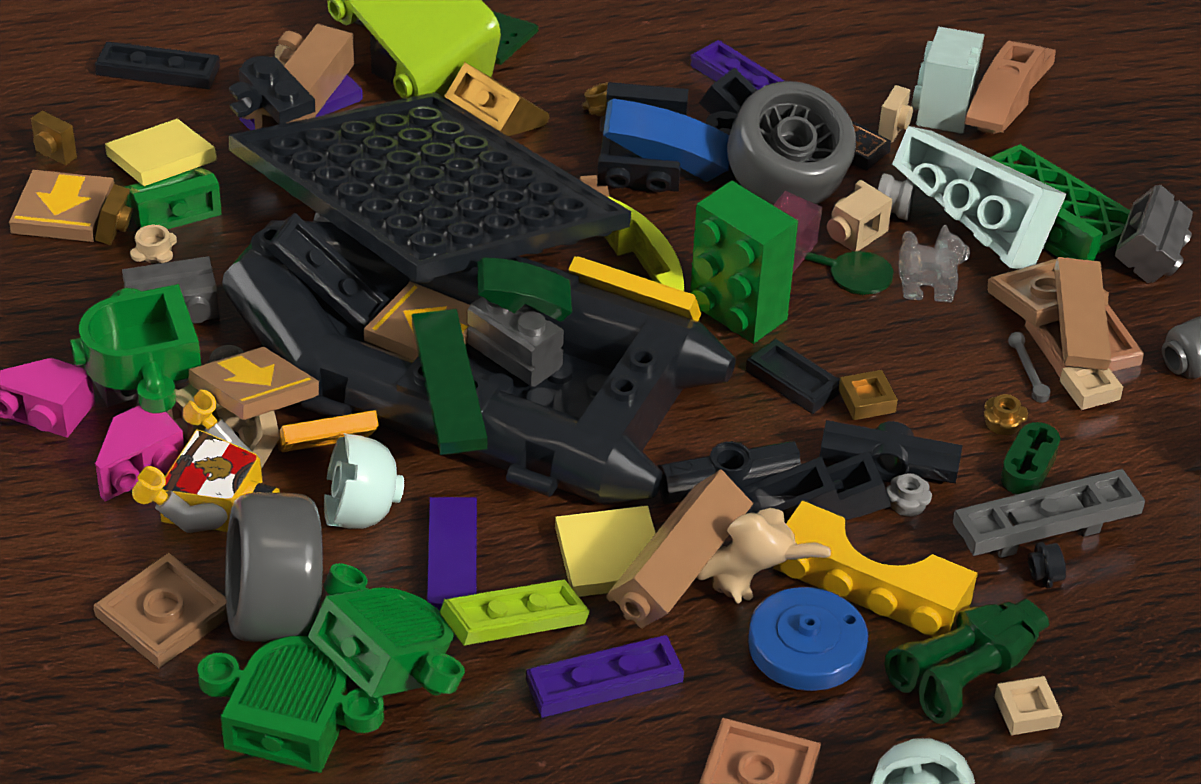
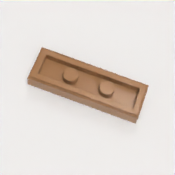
M1058 257L1054 270L1064 366L1108 370L1112 359L1101 263L1099 261Z

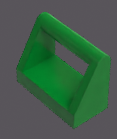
M202 167L147 186H143L140 183L124 186L130 189L127 207L133 208L131 216L138 229L147 225H161L166 229H171L222 215L219 182L214 173Z

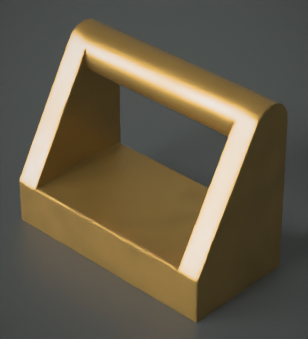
M467 63L463 64L444 96L507 136L543 127L549 120L547 112Z

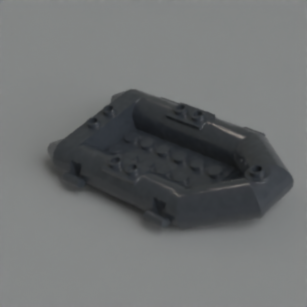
M271 220L263 230L253 236L251 244L224 273L222 285L226 295L262 347L269 349L319 381L318 396L302 401V408L328 418L376 410L378 425L438 446L419 356L412 360L364 341V336L266 248L267 244L285 222V220ZM304 221L391 301L410 281L469 305L482 297L478 295V266L473 267L469 272H454L438 276L430 282H415L393 265L385 262L383 258L366 246L361 245L359 241L337 228L332 222ZM520 256L508 258V260L544 268L570 280L572 313L562 322L544 313H540L545 317V320L551 321L564 330L563 346L561 347L563 350V365L535 387H531L467 343L465 346L487 434V449L461 452L459 454L508 471L506 475L507 482L551 497L554 491L559 489L601 505L655 498L662 484L663 472L643 452L645 446L682 389L728 382L732 376L736 358L699 321L579 282L578 275Z

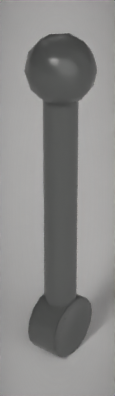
M1020 332L1011 333L1008 343L1017 350L1033 385V400L1040 403L1048 401L1051 392L1050 388L1047 385L1041 384L1024 347V335Z

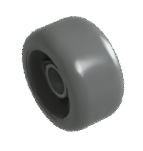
M796 81L772 83L758 89L742 105L729 135L727 144L728 161L733 175L739 184L773 206L790 210L809 208L828 199L841 184L855 154V129L844 107L824 90Z
M244 494L235 500L227 532L225 592L227 616L231 632L236 638L246 642H272L289 636H308L319 613L322 592L323 545L317 506L311 498L303 494Z

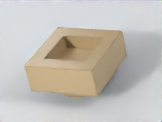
M895 85L882 106L878 131L879 135L891 140L892 143L901 129H907L913 114V107L908 106L910 89Z
M1070 366L1062 369L1060 382L1081 410L1121 399L1123 386L1109 368L1108 370Z
M1045 676L997 684L994 697L1011 735L1059 727L1062 713Z

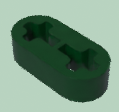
M1032 422L1020 430L1003 464L1001 482L1006 490L1018 495L1041 488L1056 460L1059 448L1060 435L1054 427L1046 423ZM1036 443L1041 444L1038 450H1034L1031 447H1034ZM1023 467L1030 468V471L1028 470L1025 474H1020Z

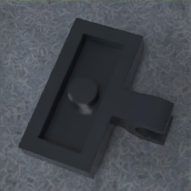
M275 56L261 59L239 68L240 82L229 87V92L237 100H240L230 104V109L238 117L248 116L253 111L264 107L278 124H284L316 112L315 98Z

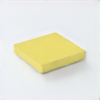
M179 119L105 143L107 156L143 186L217 160L215 147Z
M648 506L555 517V529L568 582L578 597L608 593L656 534Z

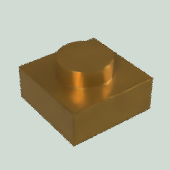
M43 110L31 118L36 151L65 166L77 158L71 124Z
M116 184L113 185L101 209L95 236L96 241L111 245L118 230L126 231L133 208L127 207L130 189Z
M882 370L840 377L838 390L853 420L896 413L898 399Z

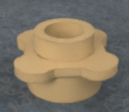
M161 225L144 226L135 234L136 247L130 252L131 258L139 262L143 260L149 263L168 262L173 258L171 248L177 243V238Z

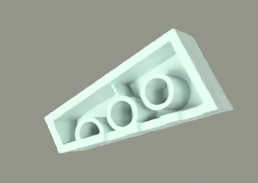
M911 126L907 127L892 163L923 192L936 199L945 207V211L955 220L961 221L974 233L973 236L982 244L994 250L1007 266L1014 269L1036 265L1066 196L1064 192L933 131Z

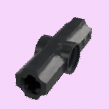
M826 420L819 457L822 456V459L841 462L869 451L884 482H891L894 477L899 475L915 474L923 478L956 484L963 445L915 437L909 427L894 421L881 423L876 429Z
M733 441L722 442L712 449L710 456L658 465V468L663 472L660 494L664 504L682 502L696 484L721 469L740 489L801 465L800 452L795 441L750 449L741 443Z

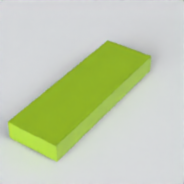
M559 580L444 599L439 613L461 643L469 645L585 624L590 611L567 581Z

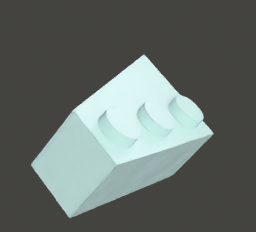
M938 27L934 40L927 41L924 63L921 64L918 85L915 86L912 100L913 109H918L917 126L963 133L965 117L969 110L979 69L984 34Z

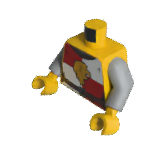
M203 389L196 393L194 402L189 400L184 406L183 417L186 422L192 425L203 424L206 429L204 431L196 429L166 476L153 466L143 468L137 476L138 482L132 488V495L134 500L141 504H149L152 501L157 503L155 508L161 514V522L176 524L187 533L207 530L228 532L231 510L235 500L247 493L280 492L277 487L262 483L260 458L239 439L222 418L216 419L212 415L216 408L215 397L212 393Z

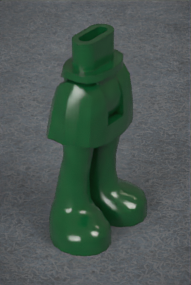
M1023 599L1016 604L1007 601L1000 605L988 604L960 611L956 619L957 628L953 631L924 641L907 642L889 650L884 662L887 676L895 688L901 692H911L920 686L919 698L924 712L937 724H944L955 718L963 706L962 688L968 682L987 672L994 674L1007 672L1024 658L1038 640L1039 632L1049 626V619L1041 609L1030 600ZM963 650L967 653V655L947 664L938 665L945 659Z

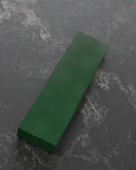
M457 309L412 314V328L419 360L422 365V373L425 378V387L440 455L487 449V434Z

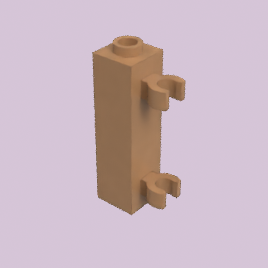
M316 24L305 40L301 35L293 31H285L279 39L280 45L289 47L280 55V61L286 63L284 67L315 98L316 112L289 122L315 117L354 65L353 33ZM264 107L253 111L248 116L242 117L244 119H255V129L279 125Z
M722 469L696 484L608 592L606 599L609 602L615 600L624 613L625 619L634 620L640 628L665 616L729 536L727 532L729 526L738 517L746 514L754 503Z

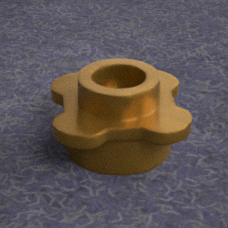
M608 82L593 86L585 92L586 101L582 104L583 109H589V113L592 115H606Z

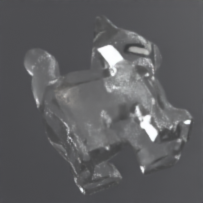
M943 225L934 248L918 245L916 235L912 232H905L902 236L903 244L899 254V275L902 280L903 297L906 299L922 300L923 291L920 289V286L928 285L934 287L935 301L952 302L958 284V265L968 260L970 254L969 246L965 245L957 235L950 233L947 225Z

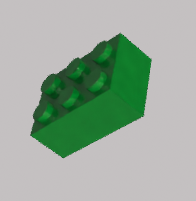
M732 180L696 205L690 293L695 295L700 311L705 312L731 331L754 344L788 319L798 220Z

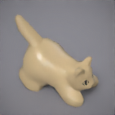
M768 508L760 510L758 513L741 515L734 520L727 530L733 538L732 544L727 547L721 546L696 578L704 580L713 577V588L733 598L736 604H740L742 597L748 601L753 598L750 582L755 573L783 563L786 560L829 557L831 549L816 542L797 544L794 533L784 522V513L779 509Z

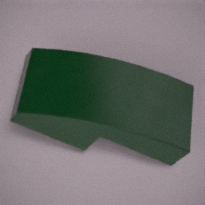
M483 257L477 262L478 295L484 297L488 302L497 304L514 314L523 305L527 304L537 312L544 313L559 322H562L572 313L569 279L544 268L514 260Z

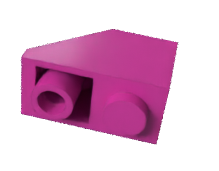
M48 358L0 370V417L9 418L36 427L41 431H48L68 438L96 403L93 382L85 368L54 358Z
M139 405L113 417L95 463L100 496L104 501L132 490L138 482L137 476L146 466H153L163 474L169 472L184 449L182 429L167 412L149 413Z

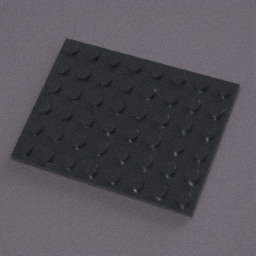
M436 92L229 135V151L415 282H430L438 276L454 272H469L473 267H477V262L483 257L508 259L523 254H539L543 249L558 245H574L578 240L593 236H608L613 231L630 227V210Z

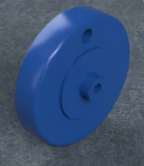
M811 587L785 589L763 600L752 614L748 635L749 652L758 668L774 681L800 690H824L848 681L861 668L868 643L866 623L860 612L850 602L832 592Z

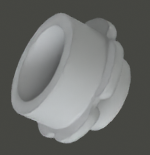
M903 474L894 477L891 480V485L886 488L891 504L890 507L893 511L903 516H916L922 513L932 499V493L928 491L930 488L929 484L915 474Z

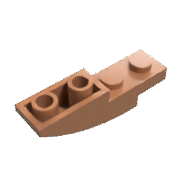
M1008 41L986 71L965 117V124L975 126L984 133L1004 132L1028 105L1030 89L1053 66L1056 50Z

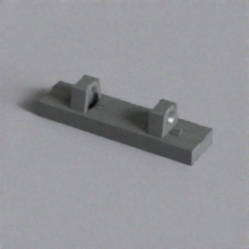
M1119 469L955 510L953 525L963 537L973 556L996 550L999 558L1016 554L1020 544L1078 529L1081 530V534L1084 537L1100 533L1103 523L1141 514L1145 499L1125 471Z

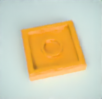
M376 410L282 426L279 430L278 450L284 453L336 444L340 436L344 437V434L368 438L378 427Z

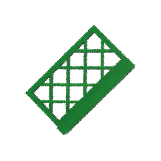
M1021 144L990 157L1001 164L1066 193V200L1061 205L1044 244V249L1057 257L1094 261L1097 254L1119 243L1130 213L1129 209ZM1019 160L1026 165L1014 164L1013 162ZM1044 181L1056 182L1057 184L1045 183ZM1076 200L1087 201L1090 204L1076 202ZM1080 216L1098 218V220L1080 218ZM1109 220L1120 221L1121 223L1109 222Z

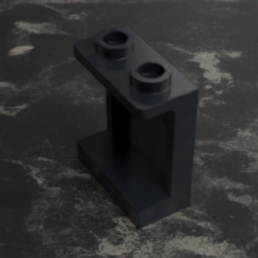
M608 82L606 112L608 101L619 99L664 108L687 116L688 89ZM603 136L601 154L598 158V185H608L618 189L630 187L650 189L655 192H679L680 162L642 158Z

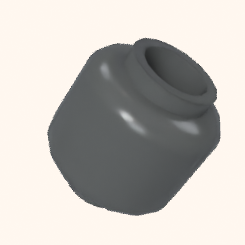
M1201 316L1170 329L1162 346L1163 359L1170 371L1177 375L1181 374L1191 380L1201 377Z

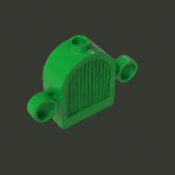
M179 284L145 291L134 288H123L116 291L110 298L98 302L85 312L79 324L80 338L70 340L75 366L84 365L89 377L102 386L119 390L137 389L139 405L149 413H163L170 410L176 403L175 384L173 381L189 378V369L201 366L199 340Z
M342 563L333 564L323 584L329 596L325 597L308 638L371 698L424 687L432 695L454 693L463 678L465 669L458 660L446 654L454 632L439 613L440 610L426 600L406 591L385 587L368 589L366 588L368 579L359 569Z
M289 636L269 642L251 657L244 670H239L237 660L226 653L210 654L203 658L198 665L201 690L212 697L225 696L230 698L221 715L224 748L227 750L321 773L342 726H346L351 731L357 733H369L378 729L384 721V702L382 696L371 698L362 688L348 693L347 674L308 636Z

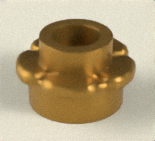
M1002 394L992 397L984 405L986 409L984 411L986 425L992 432L999 435L1017 433L1021 428L1022 422H1025L1028 418L1027 408L1021 406V402L1012 395Z

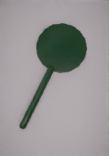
M795 248L794 257L830 266L833 281L841 289L850 293L861 295L877 294L886 290L892 283L894 271L891 264L877 254L855 251L838 256L835 260Z

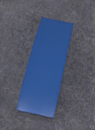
M619 99L608 101L603 136L642 158L678 161L681 168L705 182L728 171V134L689 116L664 108Z

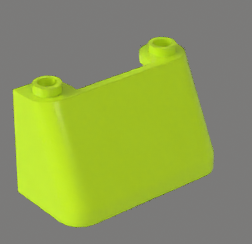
M328 0L329 12L336 21H340L343 25H349L356 22L357 18H359L397 62L396 76L393 82L397 93L402 98L434 92L444 97L464 63L492 77L501 31L497 18L482 0Z

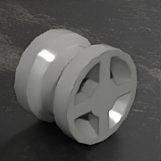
M883 174L878 190L893 199L891 213L896 214L899 219L907 220L913 205L916 185L910 179L901 182L895 180L892 175Z

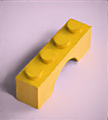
M803 500L786 523L794 533L797 544L816 542L831 549L829 557L786 560L773 567V569L785 573L791 578L799 579L820 589L837 594L848 601L872 610L878 615L886 616L933 637L956 629V619L959 612L969 609L971 605L977 572L933 554L920 562L910 565L895 566L872 561L860 554L850 544L845 533L844 517Z

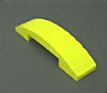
M608 197L631 211L630 227L613 231L610 235L604 236L617 256L633 252L654 282L684 291V278L679 259L661 231L633 208Z

